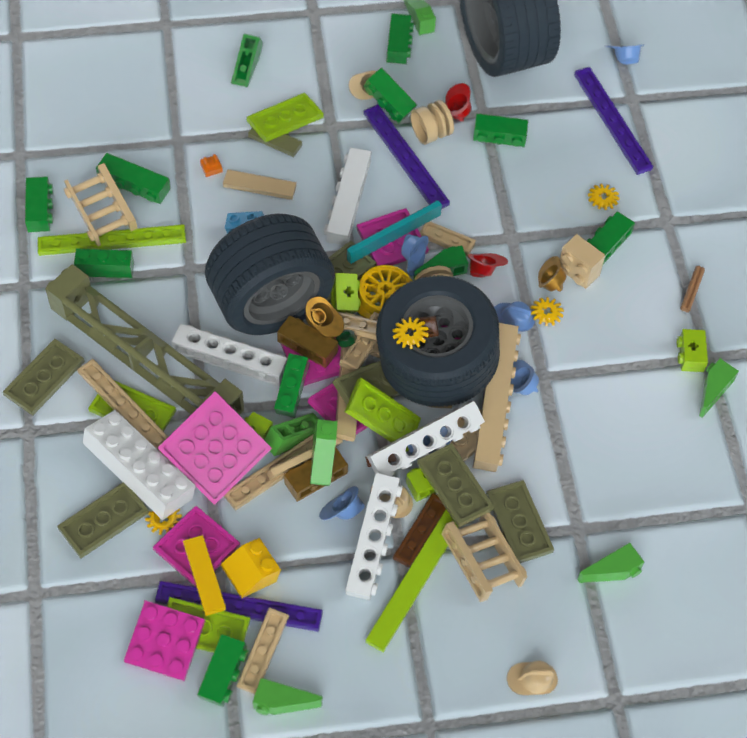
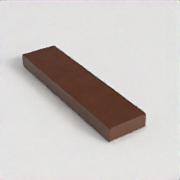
M432 493L393 556L395 561L408 568L412 566L446 510L438 495Z

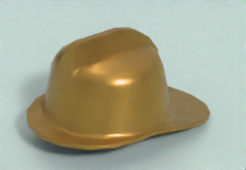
M558 256L551 257L541 267L538 274L539 288L544 287L548 291H562L563 283L567 276L561 267Z
M314 297L307 302L305 308L306 321L312 328H316L322 335L329 338L337 337L343 332V318L326 299Z

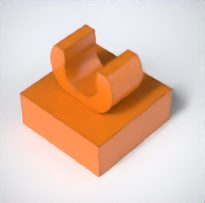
M213 154L211 157L200 159V165L206 177L223 172L217 155Z

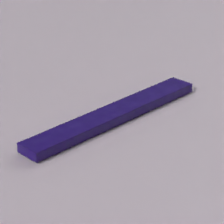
M586 67L575 71V78L636 175L653 170V165L592 69Z
M377 104L363 110V115L427 203L430 205L435 201H439L442 204V209L449 206V199L382 108Z
M164 581L159 582L155 603L167 605L169 597L202 605L197 587ZM221 592L226 612L263 622L268 609L272 608L289 615L285 626L319 632L323 614L321 609L248 596L241 598L237 594Z

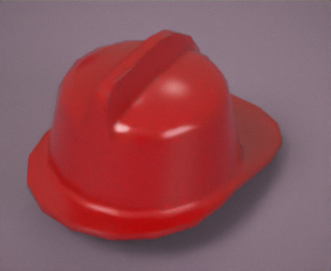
M458 83L452 86L445 98V104L452 118L461 122L470 114L472 109L470 87L465 83Z
M498 254L467 255L470 259V275L472 277L482 278L491 276L497 266L508 264V259Z

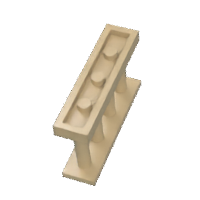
M104 163L98 165L99 173L96 177L71 187L68 179L64 181L66 185L64 192L68 199L72 198L89 230L87 234L90 241H95L97 247L101 245L99 236L118 227L128 225L130 231L137 229L136 220ZM98 183H105L106 188L104 191L84 200H78L76 193ZM106 197L113 198L114 202H112V205L90 215H86L83 209ZM114 211L121 212L122 216H120V219L96 230L91 224L92 221Z
M490 512L481 516L480 522L461 529L457 528L454 522L447 523L442 532L443 538L480 602L488 600L493 587L514 580L517 586L521 587L528 577L525 568L519 563L497 526L495 517ZM482 529L486 531L489 539L473 545H467L463 539V536ZM488 547H495L499 556L483 562H477L472 553ZM504 562L509 573L491 580L486 579L482 572L483 570Z

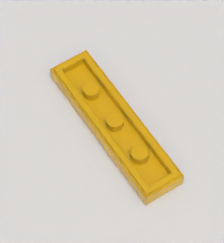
M203 535L184 540L183 545L205 616L225 611L226 607Z

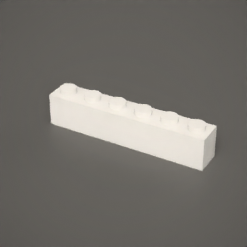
M350 147L349 154H345V168H341L340 178L342 179L341 182H337L336 192L338 193L337 196H333L332 206L334 207L333 210H329L328 220L330 221L324 228L327 243L344 246L350 240L371 163V151Z

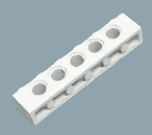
M180 324L172 340V347L182 355L277 386L281 384L287 363V358L281 354H273L263 348H255L244 342L239 343L225 336L214 335L210 331H202L191 325Z
M468 401L367 455V458L375 474L393 476L395 475V470L399 468L404 470L412 465L411 462L417 458L421 459L429 455L430 451L434 449L437 451L447 446L446 443L451 440L455 442L464 437L463 434L467 431L472 433L480 429V424L485 421L475 401ZM460 417H462L465 422L462 428H460L457 424V420ZM443 426L448 431L445 437H442L440 434V429ZM426 435L431 440L428 446L423 444V438ZM409 444L413 447L411 455H407L405 451ZM391 454L396 456V462L393 465H390L388 462V457Z
M379 473L375 475L345 590L346 595L370 600L371 595H376L378 583H375L376 576L381 575L383 563H380L381 556L386 555L388 544L385 543L386 536H391L393 524H390L392 516H396L398 505L395 504L396 497H400L403 486L400 485V478ZM383 494H388L391 497L387 502H383L379 498ZM378 513L386 516L383 521H377L374 517ZM372 533H379L381 535V538L377 541H373L369 537ZM373 552L376 557L374 560L368 561L364 558L365 554ZM362 572H368L371 575L370 579L366 581L361 580L359 576Z

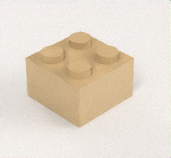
M578 234L562 247L560 256L561 267L566 275L585 289L600 276L605 259V254Z

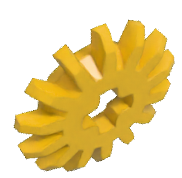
M600 184V188L597 185H594L595 189L590 188L589 191L592 193H588V196L592 198L588 199V201L594 202L592 204L593 207L597 205L599 210L601 207L607 210V207L614 208L612 204L618 205L616 200H620V198L616 195H619V193L613 192L615 190L614 187L608 189V184L606 188H604L603 184ZM602 193H605L607 197H606V199L604 200V199H602V197L599 196V195H602Z
M546 297V302L542 298H539L540 302L534 301L535 305L531 306V309H534V311L531 312V315H536L533 320L539 319L538 324L541 325L542 322H545V326H548V323H551L553 326L555 325V320L559 323L561 321L559 317L563 318L564 315L560 312H564V309L557 308L561 306V303L554 305L556 299H553L551 303L549 302V297ZM550 308L551 313L544 314L543 309Z
M409 317V322L401 319L403 325L396 323L395 326L399 328L393 329V332L397 333L393 336V339L399 338L396 343L400 344L403 342L402 348L410 345V349H413L415 344L417 347H420L419 341L426 342L423 336L428 337L429 334L424 332L428 330V327H422L425 324L424 321L418 323L419 318H416L412 322V317ZM409 328H411L412 331L416 330V332L413 333L414 336H410L409 334L405 333L408 332Z
M180 509L169 515L167 522L163 521L162 523L155 512L149 511L148 515L150 517L145 518V521L151 523L147 527L154 526L152 529L153 533L160 529L159 535H162L164 529L168 533L169 528L172 529L174 524L179 522L176 519L182 518V514L176 515Z

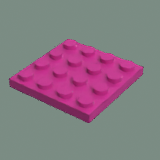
M215 391L158 449L215 505L272 447Z

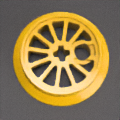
M379 265L369 269L359 280L358 298H360L361 305L357 312L367 319H370L374 312L379 314L386 300L397 289L413 280L405 271L392 265Z

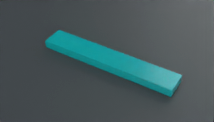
M435 201L347 249L348 262L352 264L441 216L442 204L439 201Z

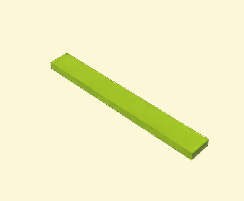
M185 225L137 228L133 231H130V229L110 231L99 236L101 245L98 247L95 241H90L87 233L38 237V254L42 256L75 253L76 249L111 250L186 243Z
M447 509L366 638L365 643L383 653L448 548L442 532L446 524L454 522Z

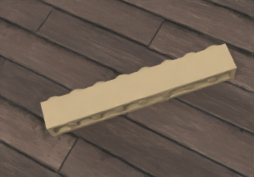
M499 323L500 358L497 370L484 390L481 415L485 422L480 424L481 428L478 429L473 468L496 472L498 466H502L504 455L500 454L501 448L505 447L506 442L503 431H507L509 421L505 417L506 413L510 412L511 407L508 396H512L514 387L510 383L511 378L514 379L516 367H513V362H517L519 351L515 350L516 345H519L521 334H518L519 326Z

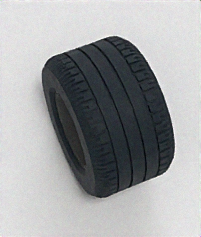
M269 214L249 220L226 234L215 245L209 255L205 266V278L226 322L233 329L249 335H267L276 333L289 316L299 318L302 321L305 320V308L310 299L322 297L327 300L334 285L335 271L313 228L307 221L289 214Z
M443 275L418 278L397 289L386 300L379 313L376 325V338L382 371L389 384L401 396L411 402L430 407H448L464 403V401L470 400L483 391L493 378L500 358L499 320L490 299L479 288L470 284V282ZM436 316L439 336L424 338L426 340L425 343L419 341L420 346H423L422 348H418L416 344L413 345V349H410V345L402 348L403 342L397 344L396 342L399 338L393 339V336L397 334L393 332V329L399 328L395 326L396 323L403 325L401 319L409 322V317H412V322H414L416 318ZM409 328L408 332H406L405 334L414 336L413 333L416 332V330L412 331V329Z

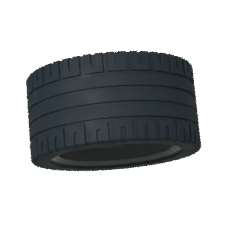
M459 0L462 21L469 45L480 67L489 76L498 77L548 64L555 59L561 39L558 0Z

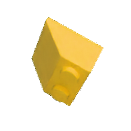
M260 537L242 545L221 563L222 569L241 598L276 583L281 571Z

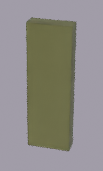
M253 128L248 133L249 138L291 157H294L302 147V141L287 134L265 143Z

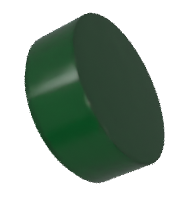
M344 330L336 337V340L340 347H349L356 342V336L354 331Z

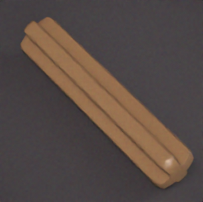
M695 267L680 307L682 311L690 312L705 272L704 267Z

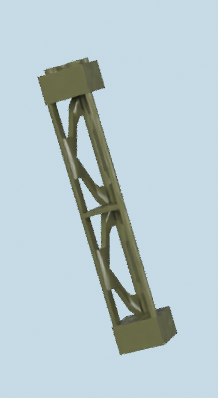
M73 264L64 269L55 280L48 283L45 290L50 308L84 332L188 413L192 414L197 408L186 401L185 397L200 407L215 391L239 415L244 411L243 391L227 379H224L221 383L216 381L91 287L89 276ZM87 302L90 305V314L82 309ZM99 302L133 328L102 324L97 310ZM76 313L77 315H79L81 318H83L85 321L91 324L92 327L90 328L79 318H77L74 314ZM116 333L135 335L138 337H119L118 335H116ZM117 346H119V347H121L123 350H125V351L128 353V356H127L125 353H123L121 350H119V349L117 348ZM153 348L158 365L146 357ZM168 353L202 380L169 375L164 355ZM142 363L144 366H146L148 369H150L152 372L158 375L159 378L157 379L155 376H153L139 364ZM184 385L205 387V389L186 388Z

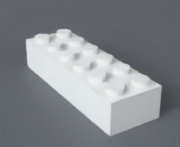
M116 410L84 429L83 444L162 520L193 499L196 485Z

